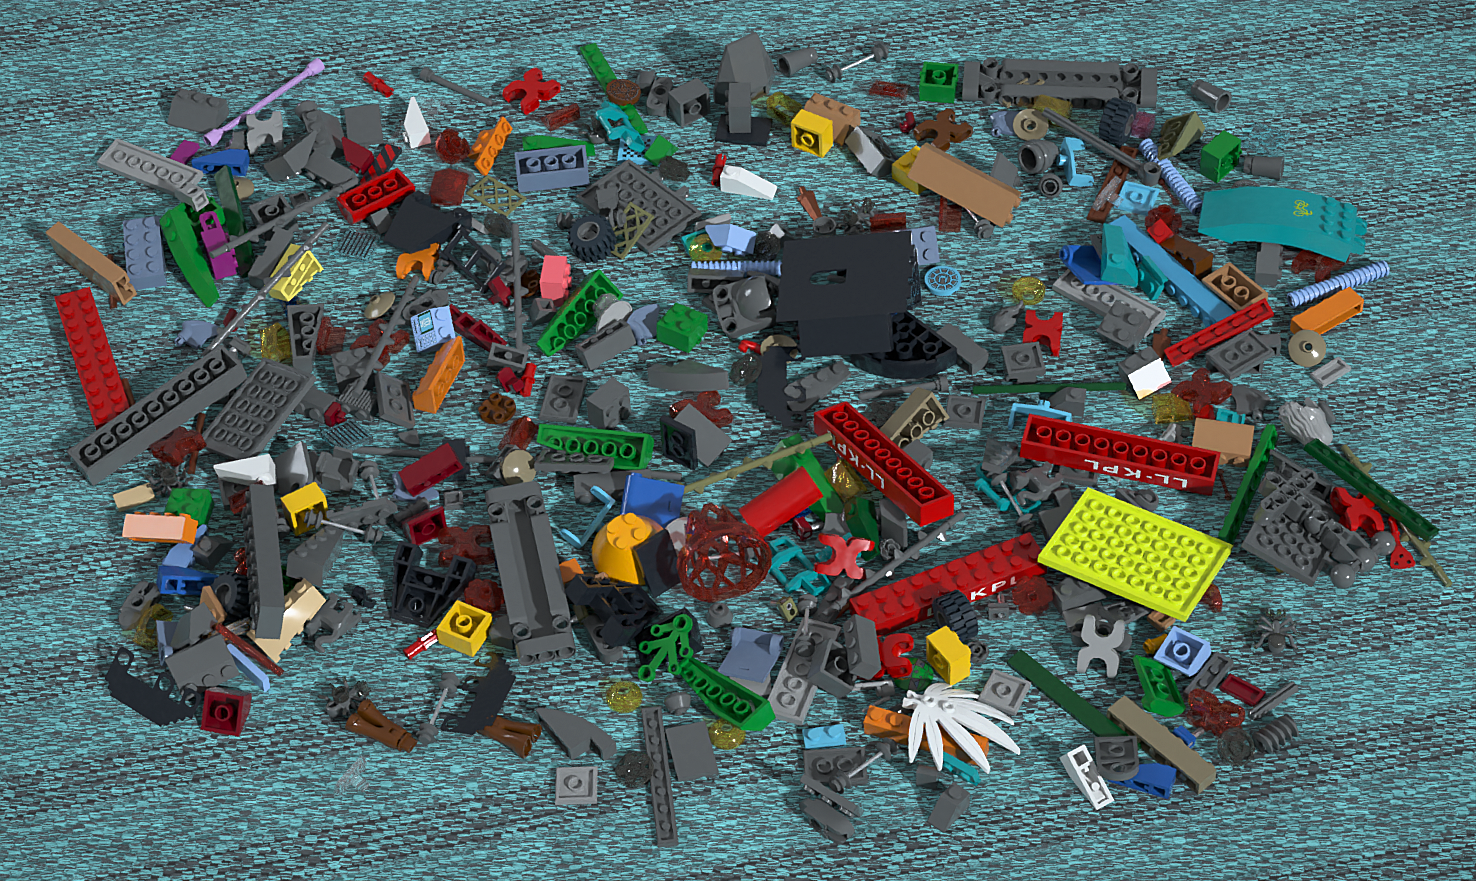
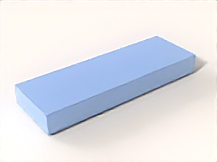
M229 643L227 648L233 657L236 667L264 692L270 689L268 676L234 645Z

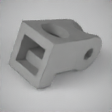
M185 182L181 187L174 190L178 200L191 205L196 212L209 204L204 189L197 185Z

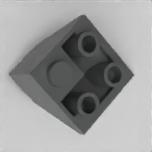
M204 602L179 619L170 643L173 652L176 650L181 651L189 645H193L200 640V637L213 630L211 626L218 622Z

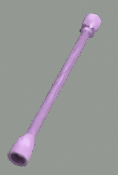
M319 58L311 61L302 73L240 114L230 123L219 129L214 128L203 136L204 142L207 145L210 143V147L216 145L226 132L243 122L248 114H254L306 77L314 76L325 69L323 62Z

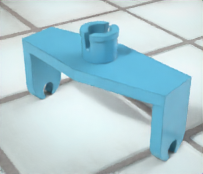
M1065 137L1061 144V154L1057 156V166H1063L1070 186H1092L1094 178L1090 175L1076 174L1073 150L1085 149L1084 145L1086 146V142L1078 138Z
M1039 400L1038 406L1013 403L1008 430L1013 428L1016 413L1026 416L1034 414L1069 422L1072 421V414L1049 408L1050 402L1046 400L1044 404L1043 400Z
M597 486L591 487L590 491L605 503V506L590 524L582 538H577L564 528L559 532L566 541L578 549L586 543L594 531L598 533L605 525L602 520L615 502L611 496Z

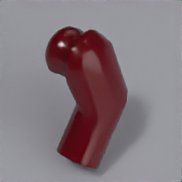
M907 112L905 114L906 121H903L904 124L901 122L899 124V128L904 133H908L916 126L913 112Z

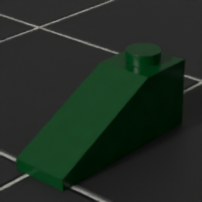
M855 496L844 504L845 520L853 537L870 539L875 542L873 550L861 551L864 560L870 561L880 554L875 503Z

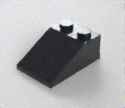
M685 607L648 626L635 636L642 666L649 665L661 648L652 650L650 654H644L639 650L640 643L642 641L650 642L667 638L672 633V631L665 632L662 637L657 638L651 634V627L655 624L672 623L674 618L681 614L688 615L693 622L692 628L688 632L689 647L693 649V655L704 649L697 619ZM686 622L682 623L681 628L685 626ZM660 628L656 629L655 634L659 633ZM680 636L676 641L677 660L684 659L679 653L681 648ZM648 645L644 646V651L647 650ZM688 649L685 650L684 655L688 654ZM668 654L661 663L669 662Z

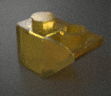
M1173 393L1152 395L1151 411L1155 424L1193 420L1189 402Z

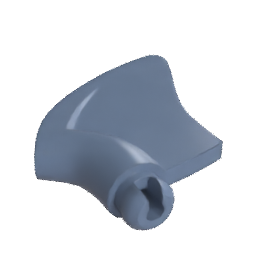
M1000 111L991 114L989 120L993 124L991 128L992 136L999 137L1000 134L1016 136L1013 130V120L1019 112Z
M659 304L641 307L628 318L627 323L631 327L637 345H645L647 343L646 339L657 336L656 324L660 310Z
M199 320L184 321L182 323L183 330L177 335L174 342L177 346L188 344L195 349H199L204 343L218 336L217 328L219 326Z
M395 472L392 475L393 483L396 487L392 496L397 500L415 503L422 497L432 500L439 496V492L430 487L413 497L406 489L399 473Z

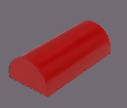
M395 168L339 195V197H335L343 217L350 225H353L384 208L403 201L407 196L415 192V186L398 168Z
M800 466L740 507L738 511L759 540L824 496L805 468Z

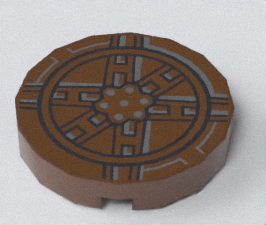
M626 79L612 80L606 87L608 99L621 106L637 103L641 95L640 87Z

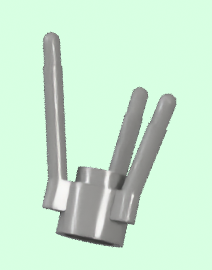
M1171 423L1158 440L1181 444L1183 437L1180 435L1183 430L1180 425Z
M891 679L879 682L854 684L853 691L875 689L877 697L881 696L882 698L872 703V706H878L883 702L890 701V696L895 694ZM869 706L864 708L862 712H867Z

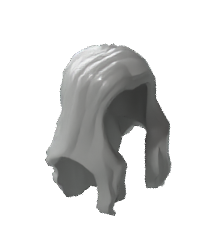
M1309 397L1305 398L1304 403L1306 406L1304 407L1294 401L1285 402V405L1279 407L1280 423L1284 426L1287 435L1296 438L1304 446L1315 438L1327 446L1332 442L1333 433L1326 422L1325 413Z

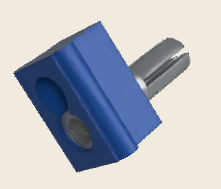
M1181 725L1175 728L1172 734L1181 738L1184 744L1191 748L1195 745L1196 738L1204 734V729L1200 727L1190 733Z

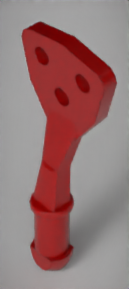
M1390 516L1388 524L1396 542L1395 549L1390 557V567L1392 569L1414 567L1416 562L1411 553L1400 543L1397 519Z

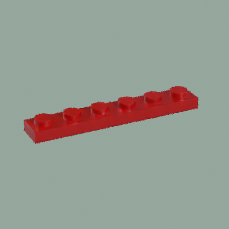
M1263 298L1164 349V353L1172 367L1178 366L1273 317L1274 312L1266 298Z

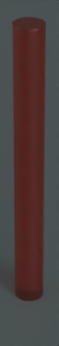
M218 623L215 627L216 631L279 677L285 671L221 623Z

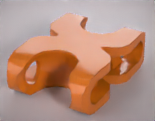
M439 242L430 244V248L412 254L406 252L401 254L396 264L397 279H406L408 272L421 270L425 277L424 281H429L430 274L435 269L434 262L440 256L437 253L442 248Z

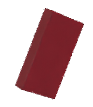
M1231 673L1219 687L1220 691L1251 707L1259 704L1266 694L1264 690Z

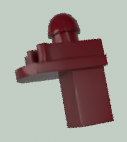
M500 276L490 280L487 284L494 295L488 300L493 305L501 301L504 307H509L511 301L507 297L512 294L510 288L505 286Z
M511 367L502 368L495 377L506 393L509 391L517 393L525 387L522 380L516 378Z

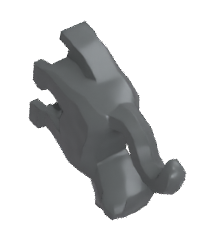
M1048 461L1044 462L1043 466L1039 468H1030L1024 472L1012 471L1009 474L1010 484L1013 487L1011 495L1027 486L1032 492L1022 491L1016 496L1017 502L1020 505L1026 504L1025 499L1031 501L1054 499V492L1063 490L1060 485L1064 477L1060 473H1056L1054 478H1048L1047 473L1053 467Z
M333 592L329 594L328 602L321 606L311 620H306L303 631L308 635L307 640L309 641L313 639L319 627L325 628L332 634L331 636H321L316 639L314 649L319 653L325 652V649L322 647L323 643L335 642L361 620V614H353L354 606L348 601L344 603V609L338 612L339 604L337 600L339 596Z

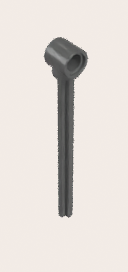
M1045 107L1042 116L1138 172V177L1141 178L1143 185L1152 187L1158 184L1161 174V166L1158 163L1145 162L1142 164L1065 117Z

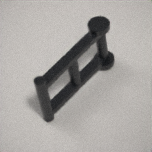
M459 223L457 225L459 229L444 250L439 249L437 253L447 261L451 259L481 286L479 290L485 294L490 288L487 283L499 276L507 264L503 261L499 263L469 236L470 230ZM462 237L477 249L465 265L451 254V251ZM482 254L496 266L485 283L470 271Z

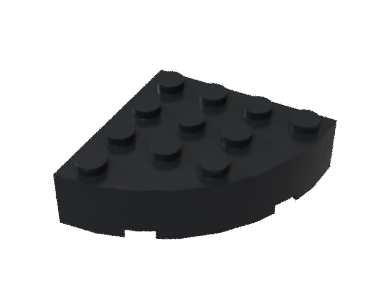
M908 311L897 313L891 318L894 350L889 352L850 354V363L861 370L891 379H918L932 376L957 364V348Z

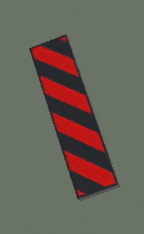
M386 143L356 187L387 173L402 153V148Z

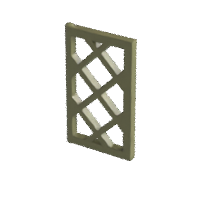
M489 175L466 192L468 196L504 217H508L511 212L527 200L525 196ZM490 180L495 185L484 186V183ZM495 188V195L484 194V189ZM497 188H503L508 193L498 194ZM475 190H482V196H476L473 192ZM509 196V203L498 204V197ZM511 196H517L521 200L511 202ZM495 198L496 204H490L485 199ZM509 206V210L503 212L499 207Z
M631 201L623 212L627 214L631 207L635 209V214L626 216L627 220L636 218L637 226L628 228L626 220L623 230L615 232L616 227L612 228L616 236L625 233V241L614 245L615 249L611 251L613 255L622 260L654 218L652 214ZM647 216L646 221L640 225L639 217ZM637 230L633 239L629 240L628 232ZM626 245L622 254H619L617 247Z

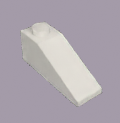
M415 97L410 99L404 122L405 132H402L404 141L409 143L410 148L431 143L429 129Z
M725 165L720 176L721 191L773 200L777 190L776 185L741 167Z
M270 454L214 465V470L220 480L249 486L250 484H275V464Z
M1085 745L1060 757L1070 778L1096 810L1114 801Z

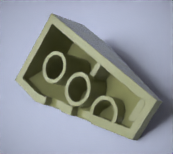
M1196 111L1165 121L1160 130L1162 137L1159 138L1161 145L1158 147V160L1175 156L1202 137L1206 127Z

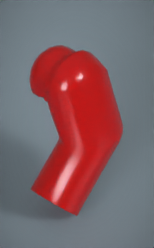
M748 340L739 342L738 350L740 352L746 353L749 349L761 355L760 344Z

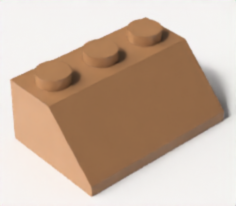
M814 93L803 109L832 120L833 142L842 146L856 126L861 124L860 110L818 93Z
M1230 262L1202 279V282L1237 311L1263 298L1268 300V293Z
M1196 418L1192 446L1221 452L1219 465L1229 464L1239 468L1249 467L1254 426Z

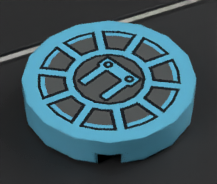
M949 266L931 268L925 275V287L934 295L949 296L953 292H957L961 286V275L956 269Z

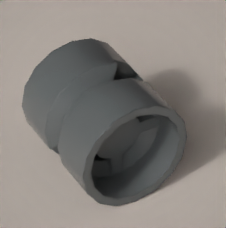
M822 216L814 220L813 236L836 234V222L834 219Z

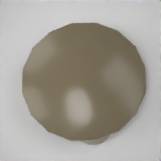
M524 450L510 452L500 463L504 480L509 485L532 481L536 475L535 460L530 453Z

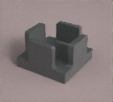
M1039 342L1001 346L1006 381L1017 378V384H1036V376L1042 377L1046 375Z
M334 446L333 454L322 451L316 463V476L313 482H316L319 488L350 495L360 473L359 466L362 461L353 459V451L350 449Z

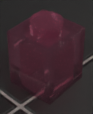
M1138 111L1132 124L1131 136L1144 140L1149 139L1155 127L1156 115Z

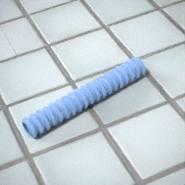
M1151 139L1143 140L1138 148L1149 162H1155L1161 166L1160 176H1162L1193 215L1201 214L1203 201L1196 192H1194L1167 158L1158 160V147Z
M781 260L778 262L755 261V263H752V261H749V263L747 261H744V263H741V261H738V263H735V261H732V263L729 261L727 263H724V261H721V263H718V261H715V263H712V261L709 263L707 261H704V263L692 261L691 268L745 271L744 277H747L748 271L781 277L780 265L782 262Z
M1384 260L1349 273L1346 272L1344 275L1341 274L1323 282L1321 281L1318 284L1315 283L1298 291L1295 290L1292 293H1288L1287 302L1290 307L1295 309L1297 306H1302V304L1306 305L1307 302L1311 303L1312 300L1317 301V299L1320 300L1336 294L1347 287H1357L1358 284L1362 285L1363 283H1368V281L1371 282L1374 279L1388 276L1389 266Z

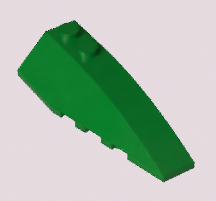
M168 209L159 220L173 260L207 308L211 307L220 296L186 212Z
M600 269L588 273L551 319L535 345L547 357H550L581 334L591 329L598 321L604 309L613 302L619 301L624 295Z
M539 424L537 443L555 450L566 451V454L569 455L578 452L582 453L584 457H588L591 454L614 457L612 469L627 471L643 470L647 467L652 458L655 441L653 437L645 433Z
M797 433L781 440L770 454L777 452L780 447L788 448L802 443L804 440ZM809 448L803 454L795 453L773 461L771 471L778 481L800 466L805 468L824 496L808 507L820 520L825 523L826 513H842L844 505Z
M694 657L684 658L678 663L682 667L679 675L713 714L742 731H762L776 718L767 699Z

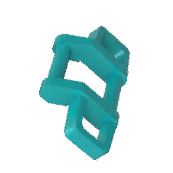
M604 100L601 104L603 109L596 111L594 116L607 131L609 139L614 140L622 137L630 149L642 153L646 149V145L640 133L629 122L627 114L618 105ZM609 118L616 122L620 121L623 125L612 128L607 119Z
M982 463L978 464L975 473L979 480L975 482L974 487L978 491L984 492L995 502L999 510L1009 511L1011 509L1018 513L1009 498H1001L991 489L993 487L991 485L992 479L986 478L982 472L984 469H981ZM1004 470L1002 473L1008 474V478L1005 481V483L1013 489V487L1010 484L1009 473L1006 470ZM1022 488L1020 491H1018L1015 495L1012 496L1017 505L1019 504L1016 499L1017 494L1022 491H1029L1026 488ZM1029 500L1034 505L1028 509L1018 507L1023 514H1033L1041 508V501Z
M782 536L769 542L768 549L774 557L765 565V570L768 573H772L780 581L788 594L798 590L801 585L815 597L829 590L832 585L831 581L825 574L813 571V563L789 537ZM786 544L789 547L781 552L777 548V546ZM797 558L807 570L798 573L789 581L778 568L781 564ZM818 578L824 585L814 587L810 581Z

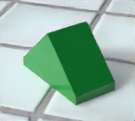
M658 135L643 157L658 167L678 151L679 148L663 136Z

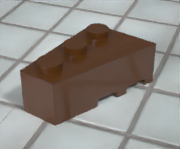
M1174 235L1159 244L1200 282L1212 273L1213 253L1178 235Z

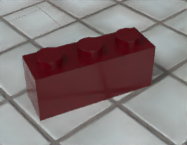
M449 443L438 446L433 452L423 455L413 464L406 465L398 473L406 489L415 497L461 470L463 466L454 449Z

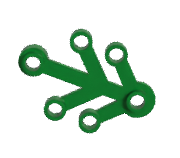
M681 614L676 616L672 623L655 624L651 627V634L657 638L662 637L665 632L672 631V633L667 638L650 642L642 641L640 643L639 650L644 654H650L654 649H661L649 665H643L639 668V679L647 683L653 681L656 676V669L667 654L669 658L668 672L675 676L681 673L682 667L678 664L676 641L679 636L681 641L680 655L685 659L693 656V649L689 647L688 632L691 630L693 622L688 615ZM686 622L685 626L681 628L682 623ZM660 628L659 633L655 634L656 629ZM648 645L647 650L644 651V646ZM688 649V654L684 655L685 650ZM677 666L676 671L673 672V667ZM651 672L650 676L646 678L647 673Z

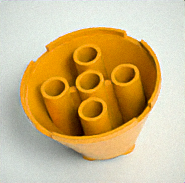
M633 513L623 514L612 519L599 530L593 541L592 560L597 572H605L608 578L611 579L610 582L618 583L621 580L639 584L640 586L645 585L646 583L633 547L663 530V528L654 520Z

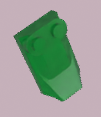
M1135 655L1131 661L1145 693L1141 699L1143 708L1147 712H1153L1165 717L1182 714L1186 706L1169 667L1158 661Z

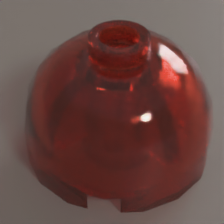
M445 129L440 133L434 145L438 158L450 165L459 164L470 153V145L464 137L461 139L458 136L459 132L453 129Z

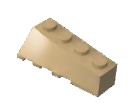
M305 578L284 596L285 612L280 639L255 638V630L251 629L247 633V636L276 664L281 659L279 657L280 653L283 650H288L292 645L290 641L294 635L300 634L303 631L305 621L311 620L326 601L318 590Z

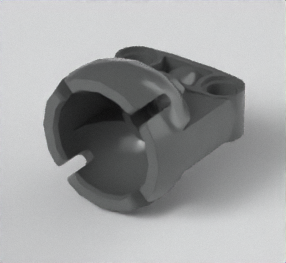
M764 274L751 276L750 278L727 285H718L714 288L713 299L718 319L725 335L729 339H736L742 335L773 327L779 323L776 322V306L772 293L768 292L769 285ZM726 293L724 298H719L721 294ZM732 326H735V327H736L734 331H732V332H729V331H728V329H729L730 327H732Z

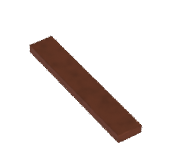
M1124 145L1120 147V151L1136 159L1139 149ZM1116 159L1114 160L1087 215V220L1100 224L1105 223L1127 178L1130 167Z

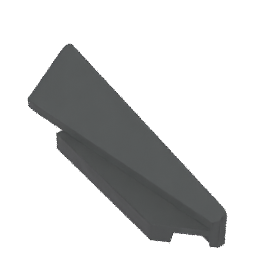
M1270 450V455H1272L1275 465L1273 467L1274 472L1286 480L1291 479L1301 470L1307 468L1277 450ZM1317 474L1318 479L1309 493L1324 502L1327 501L1331 505L1330 494L1334 487L1340 486ZM1348 492L1349 495H1351L1352 497L1356 498L1355 495H1353V494H1351L1350 492Z

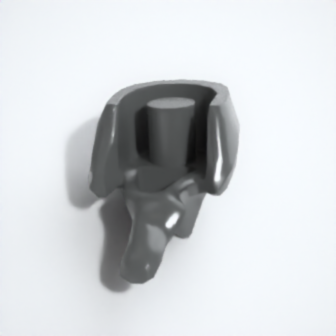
M247 130L233 132V137L229 142L225 143V149L244 150L246 146L244 135L247 133Z
M1020 300L1016 306L1007 309L1004 307L991 316L989 320L991 330L1001 334L1012 329L1016 322V318H1012V316L1019 313L1023 300Z
M1124 487L1120 488L1144 510L1153 512L1158 508L1159 498L1152 489H1141L1138 493Z

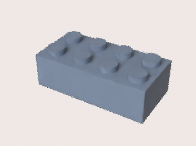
M585 145L514 152L519 192L590 185Z
M159 216L123 221L127 275L130 279L129 283L133 285L135 290L167 286L163 231L159 223Z
M934 225L900 229V231L912 230V244H915V249H917L919 265L940 262Z

